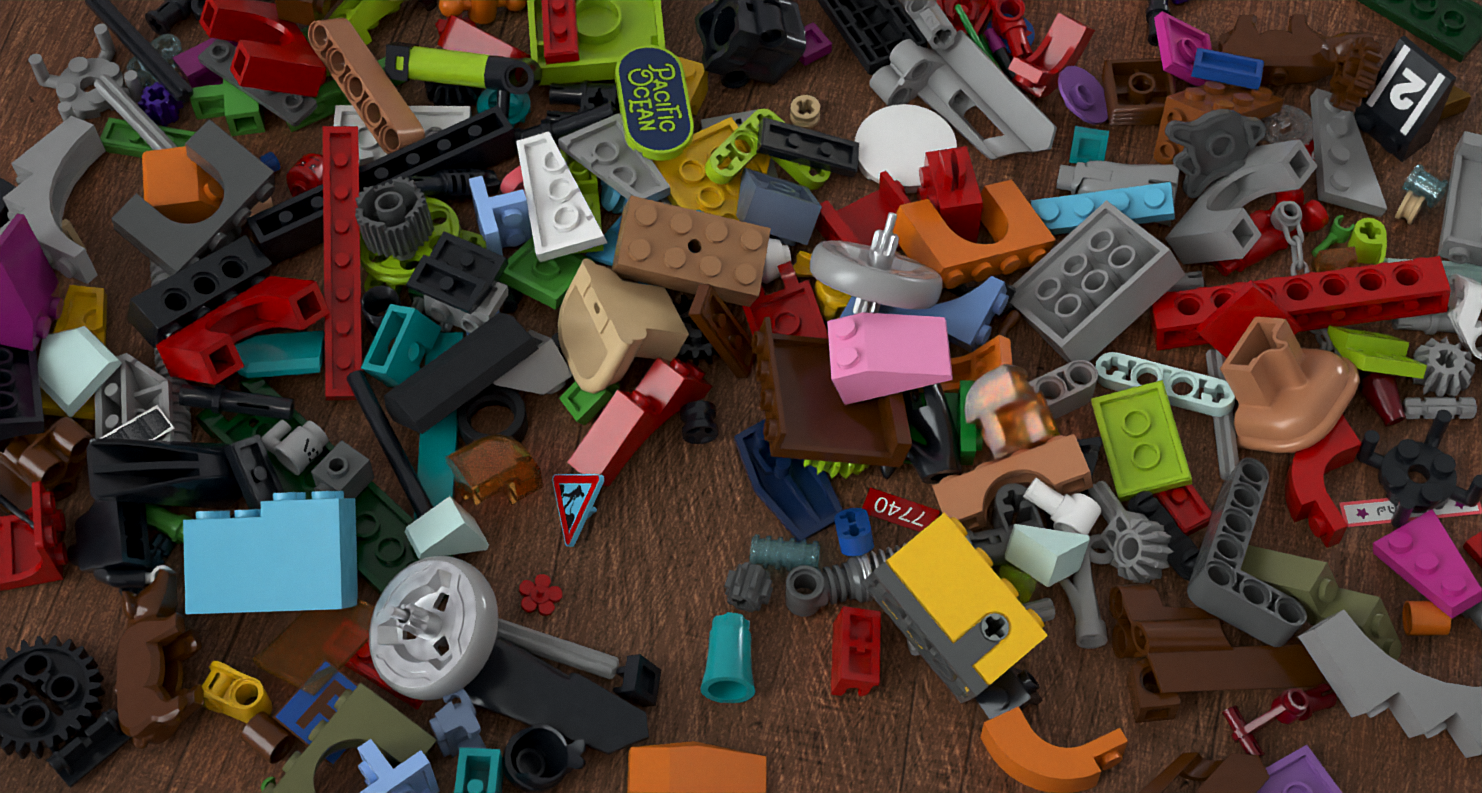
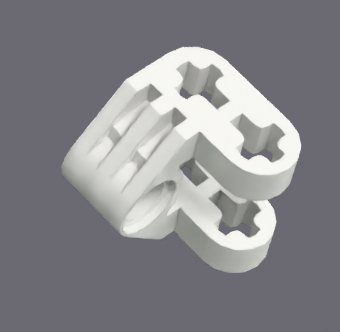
M1453 274L1448 280L1451 292L1447 315L1464 348L1482 360V347H1475L1476 339L1482 334V321L1478 320L1482 310V284L1472 278Z

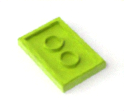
M1163 380L1091 398L1100 436L1120 502L1131 500L1141 491H1149L1155 494L1193 484Z

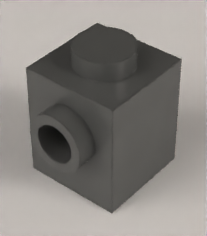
M342 440L311 471L316 485L315 491H344V498H356L375 478L370 460Z

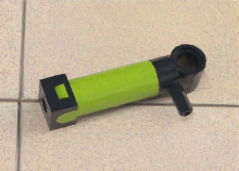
M404 42L386 44L385 73L389 79L400 81L419 80L497 90L496 105L500 107L506 118L509 117L510 94L520 95L537 88L542 79V69L539 64L527 57L511 58L420 47L419 44ZM518 67L526 70L528 74L526 85L519 83L516 79L515 72Z

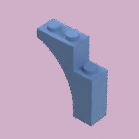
M990 276L973 291L954 300L935 304L929 309H904L881 304L878 313L945 317L949 342L969 352H973L978 345L982 346L988 340L992 330L989 324L995 313L1000 315L1003 312L1009 296L1006 295L1005 282ZM851 296L840 318L854 315L853 308L857 297Z

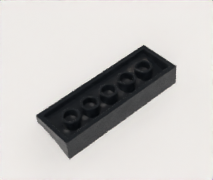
M0 344V441L17 436L44 433L36 347L33 351Z

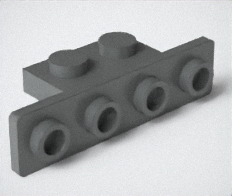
M215 40L198 56L199 62L294 127L298 126L317 108L316 100L309 96L240 86L230 71L237 47L226 40Z

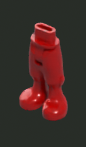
M1302 188L1275 192L1276 201L1269 210H1258L1249 215L1262 236L1243 259L1214 261L1210 263L1223 276H1228L1235 270L1242 272L1245 268L1266 259L1279 250L1287 249L1289 243L1286 241L1283 231L1275 229L1270 220L1273 210L1280 202L1293 201L1300 206L1302 211L1300 225L1303 232H1316L1325 227L1329 222L1327 211L1320 202L1314 199L1304 204ZM1284 211L1288 216H1291L1289 212ZM1296 228L1289 232L1291 239L1298 234Z

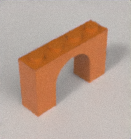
M1012 179L985 185L981 192L983 205L980 220L991 234L995 243L977 244L961 238L947 226L930 200L925 199L899 206L893 233L899 236L898 244L907 257L940 274L942 289H953L960 284L971 281L980 282L990 276L1007 275L1018 269L1033 267L1050 252L1056 239Z

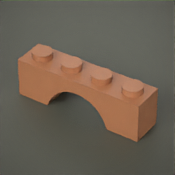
M1071 434L1068 436H1055L1044 445L1033 449L1017 450L1010 457L997 462L989 461L982 463L975 470L968 473L949 475L938 484L932 485L942 514L945 512L949 518L955 517L966 530L975 531L987 526L988 513L995 501L997 491L1006 484L1030 485L1035 478H1038L1063 496L1066 493L1071 496L1093 488V482L1076 436Z

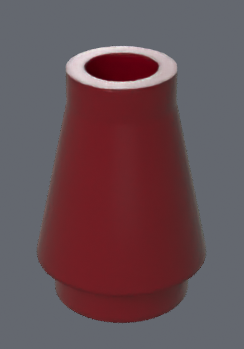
M1374 372L1361 380L1363 387L1361 393L1381 417L1386 427L1406 419L1395 376Z

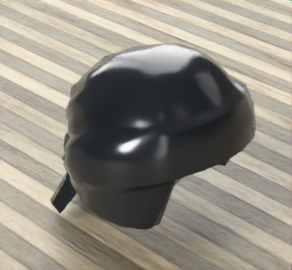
M542 723L534 724L529 728L520 730L510 738L503 751L502 765L504 774L514 787L525 792L541 793L551 790L573 768L582 769L585 767L586 761L580 755L586 751V743L583 739H579L567 745L564 736L555 728Z

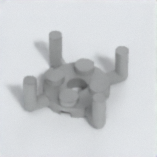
M98 24L94 27V32L101 47L98 58L86 59L84 57H75L70 60L68 67L60 76L49 74L40 54H32L28 59L39 85L56 89L57 96L61 102L58 104V110L63 122L71 115L85 120L101 117L100 112L109 108L111 111L114 110L96 88L90 92L84 91L86 87L94 85L95 80L104 74L109 75L135 103L142 100L143 88L137 72L129 70L125 72L123 78L119 66L111 62L116 49L105 24Z

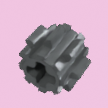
M744 562L742 565L738 564L735 571L729 570L724 585L727 588L725 592L728 598L727 602L738 610L752 613L755 610L759 611L762 604L768 605L773 590L769 571L764 570L760 565L750 564L749 562Z

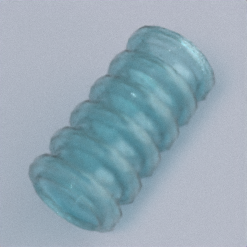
M755 534L752 537L749 557L750 564L763 565V569L774 566V569L778 571L780 567H785L787 572H791L792 568L805 565L818 568L820 555L819 541L814 540L813 544H809L807 539H802L800 543L795 542V538L783 541L784 538L781 536L778 537V540L772 539L771 535H766V539L760 538V534Z

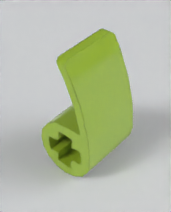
M1363 218L1357 221L1347 244L1348 256L1358 263L1376 265L1384 262L1387 248L1385 226L1374 218Z

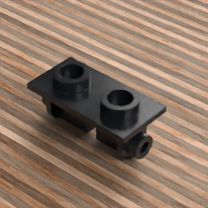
M110 708L106 712H102L101 716L96 719L97 722L87 726L84 729L85 737L77 734L72 738V742L68 745L65 744L58 752L55 750L53 755L46 759L70 788L132 738L121 730L118 713L114 709Z

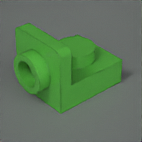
M575 381L559 399L576 422L585 426L611 400L615 392L620 388V384L616 382L606 389L592 394L583 391Z

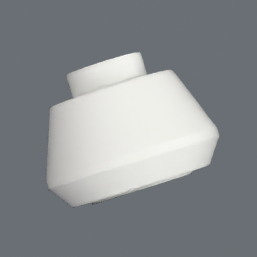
M769 238L762 282L765 284L781 276L778 265L791 261L788 245L782 246L779 239Z

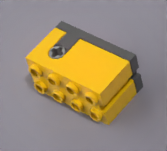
M944 512L876 568L861 584L962 704L977 697L1048 635L1042 629L1045 625L1040 616L1030 608L1026 610L1017 599L1019 593L1014 585L1006 578L1000 579L991 568L993 562L988 554L980 547L975 549L967 540L966 536L968 533L961 522L955 517L949 518ZM986 629L990 632L988 635L985 633Z

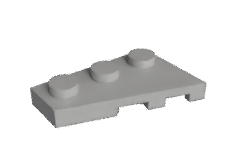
M620 113L558 139V147L627 200L632 195L658 201L670 195V186L654 162L643 157L642 153L636 149L633 151L626 143Z

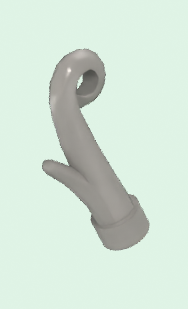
M1101 534L1089 536L1090 540L1080 570L1073 574V584L1067 577L1059 581L1074 611L1076 643L1079 647L1086 649L1099 648L1108 641L1106 623L1101 620L1091 570V562L1101 565L1109 564L1114 558V553L1108 550L1110 548ZM1101 548L1104 549L1106 552L1101 554L1095 552L1093 549Z

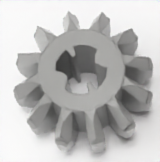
M1447 336L1440 343L1431 338L1425 345H1420L1413 355L1414 360L1427 365L1424 379L1413 378V384L1424 386L1423 395L1432 391L1435 392L1436 397H1443L1444 394H1447L1449 397H1455L1460 391L1464 392L1469 387L1475 372V364L1470 362L1472 352L1461 351V342L1452 345L1449 344Z

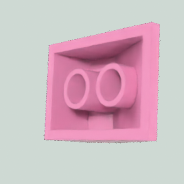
M862 312L827 321L831 379L845 405L953 380L945 317Z

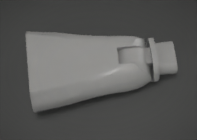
M1100 160L1088 161L1086 163L1077 162L1076 167L1060 166L1056 189L1071 191V195H1075L1076 193L1083 194L1171 182L1175 203L1180 170L1174 164H1124ZM1171 220L1158 221L1156 223L1170 227Z

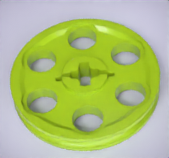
M425 197L432 220L442 217L446 218V221L440 225H433L434 230L432 235L428 236L429 240L423 242L424 246L417 247L418 250L413 258L404 261L390 255L383 262H372L378 256V252L374 254L367 249L360 231V261L363 268L369 275L379 281L397 285L407 284L415 268L403 269L404 265L411 261L419 262L423 255L429 257L432 248L437 244L444 231L463 239L462 229L454 210L438 199Z

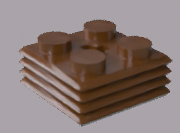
M1161 58L1105 60L1101 76L1109 124L1111 126L1161 124L1166 97L1177 93L1174 75L1163 70Z

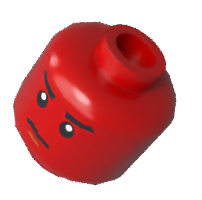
M315 153L305 154L287 172L286 182L293 197L323 184V155Z

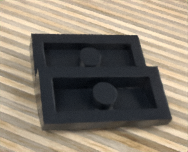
M444 231L430 256H422L406 285L412 290L471 315L489 295L509 263L504 256Z

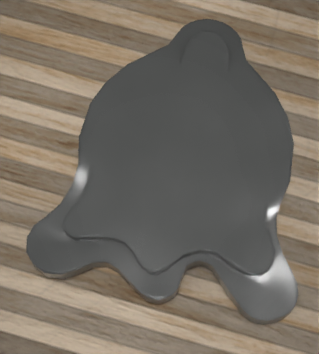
M1229 109L1210 111L1191 122L1177 120L1169 122L1165 128V135L1172 142L1184 146V150L1175 155L1173 159L1174 165L1186 173L1182 186L1183 192L1190 198H1197L1212 181L1228 176L1245 165L1243 159L1250 147L1254 149L1256 143L1265 135V124L1256 117H1246Z

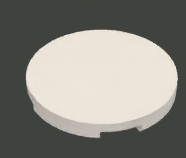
M908 104L892 105L872 113L862 122L855 137V142L859 143L858 168L868 180H873L879 184L880 173L886 170L894 181L898 180L902 184L906 193H917V188L922 187L919 168L924 167L926 152L957 148L954 132L941 116L927 108Z

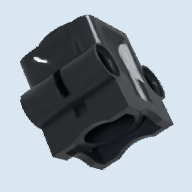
M714 0L711 4L703 7L694 18L697 33L703 44L702 62L704 71L719 74L722 85L727 88L743 87L749 83L750 79L775 85L788 70L796 65L806 49L805 28L801 20L798 3L793 0Z

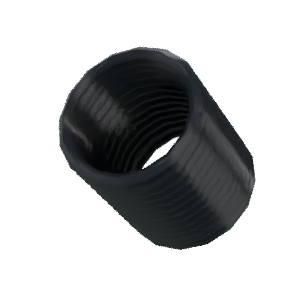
M374 286L368 289L361 299L363 315L374 337L385 316L376 315L387 310L390 304L402 306L398 293L389 286Z

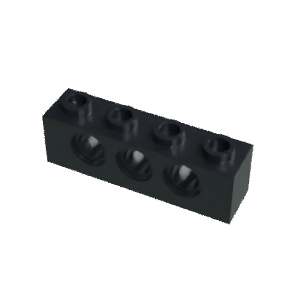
M244 235L130 299L127 320L156 349V344L269 277L273 263Z

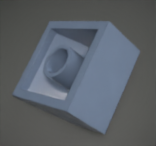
M744 167L736 213L739 221L771 228L770 234L776 236L775 239H779L783 244L795 246L797 242L808 245L822 208L809 188Z

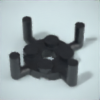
M1439 410L1424 443L1405 439L1383 456L1374 452L1380 439L1376 431L1368 430L1362 439V444L1356 457L1361 463L1379 470V484L1381 485L1382 483L1383 488L1387 492L1386 497L1396 506L1391 518V523L1395 528L1405 525L1411 513H1426L1427 510L1437 507L1439 509L1449 499L1468 507H1475L1482 497V475H1476L1473 478L1468 490L1456 486L1455 460L1452 456L1444 454L1438 449L1452 419L1451 413L1447 410ZM1408 473H1421L1427 482L1416 483L1409 478Z

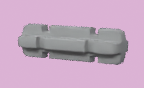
M1407 397L1402 403L1406 419H1420V415H1423L1424 419H1435L1439 410L1449 411L1452 419H1454L1455 415H1458L1459 419H1472L1477 413L1476 400L1473 397H1459V401H1456L1455 397H1424V401H1421L1420 397Z

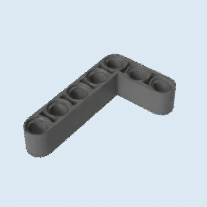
M1246 457L1241 459L1221 486L1187 587V593L1190 600L1199 608L1268 645L1282 647L1287 644L1305 623L1307 613L1301 603L1294 598L1240 570L1269 481V472L1266 466L1257 459Z

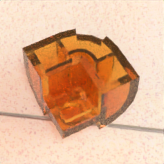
M1003 364L985 373L973 383L966 395L964 406L966 423L982 425L981 433L983 440L992 450L995 459L1008 458L1017 450L1033 449L1044 445L1055 436H1060L1042 390L1036 393L1033 391L1025 379L1028 377L1027 370L1019 366Z
M494 433L478 438L445 456L446 463L454 474L458 492L464 501L471 498L475 506L503 491L512 505L544 487L541 469L526 447L512 436Z

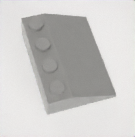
M1106 200L1012 285L1015 287L1016 292L1010 304H1012L1014 310L1020 312L1021 317L1068 363L1075 360L1090 362L1186 274L1167 246Z

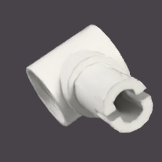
M1038 478L1032 481L1023 495L1025 499L1051 515L1050 519L1055 522L1054 530L1088 535L1101 514L1100 506L1092 498L1080 493H1075L1071 496L1066 493L1063 496Z

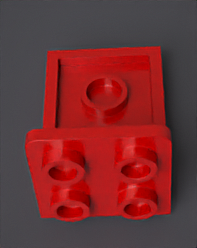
M41 481L32 482L33 506L23 511L33 521L34 530L27 522L22 521L14 514L0 517V591L63 580V565L68 564L67 549L65 543L61 542V532L66 531L65 516L62 509H56L52 491L47 492Z

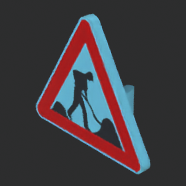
M555 474L553 476L552 482L566 546L573 547L586 520L597 511L593 504L604 483L603 475Z

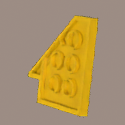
M732 117L693 134L691 144L678 157L664 161L652 160L670 186V195L667 196V199L672 205L691 210H701L704 213L739 221L736 213L743 169L727 184H717L711 181L705 172V164L712 153L738 128ZM735 140V145L739 151L744 153L751 152L750 146L746 141ZM758 153L745 168L767 174L771 157ZM728 156L726 160L722 164L717 165V167L720 170H723L724 168L728 167L732 160Z

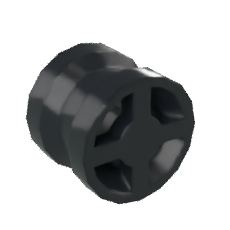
M699 400L686 403L681 407L680 419L685 423L682 427V438L685 442L705 444L718 437V425L713 421L716 417V406L713 403Z

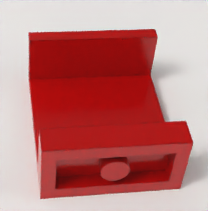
M885 170L880 173L879 190L836 211L828 200L820 203L822 208L815 227L826 241H846L871 246L875 231L878 229L884 230L888 213L896 214L900 205L912 202L906 196L902 184L898 180L894 181ZM899 244L896 248L897 252L902 249Z

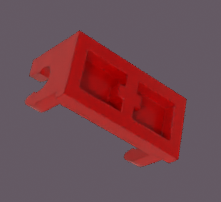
M843 606L833 622L831 695L842 696L846 693V689L858 688V696L862 697L867 695L873 686L879 685L881 611Z

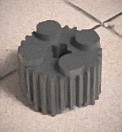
M399 176L397 179H392V184L387 182L385 186L378 185L377 189L373 186L364 187V192H359V197L355 198L358 208H355V216L369 251H372L374 254L378 252L379 256L385 254V257L393 255L398 260L404 261L415 256L418 246H424L423 242L429 240L428 236L432 235L434 227L424 193L421 192L420 188L417 189L414 180L409 181V178L403 180L402 176Z

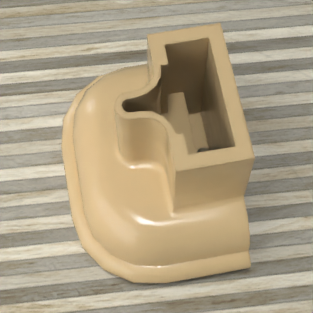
M583 259L564 296L559 311L558 340L561 351L576 383L583 391L596 394L620 381L635 357L662 358L669 361L676 358L689 335L665 287L622 281L611 269L597 265L590 259Z

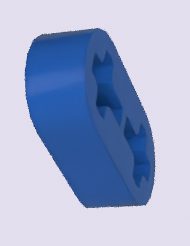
M849 508L835 515L834 521L840 550L843 555L860 556L874 548L871 525L865 509Z

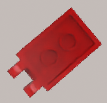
M791 261L777 266L785 286L784 289L766 295L761 283L759 297L750 307L742 306L752 336L755 331L760 330L764 317H770L772 333L829 339L809 280L799 283Z

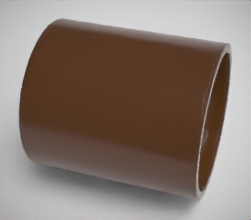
M264 711L252 717L241 734L242 741L271 764L282 760L295 742V737Z

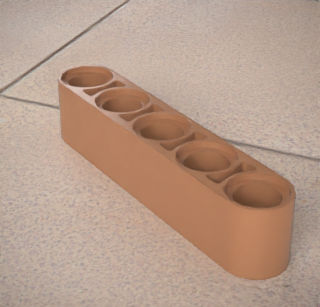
M346 18L313 21L308 28V39L312 48L386 154H390L425 138L422 125L352 24Z

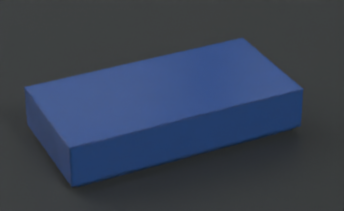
M1197 48L1191 77L1259 90L1264 61Z

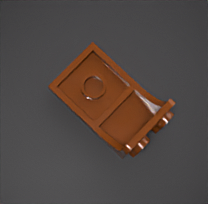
M1207 81L1203 85L1189 87L1185 91L1169 95L1165 101L1154 150V159L1161 164H1174L1173 159L1175 155L1184 150V146L1172 142L1165 135V128L1171 121L1191 122L1205 113L1216 109L1234 110L1246 117L1262 119L1281 112L1284 99L1272 95V91L1265 87H1259V90L1216 81Z

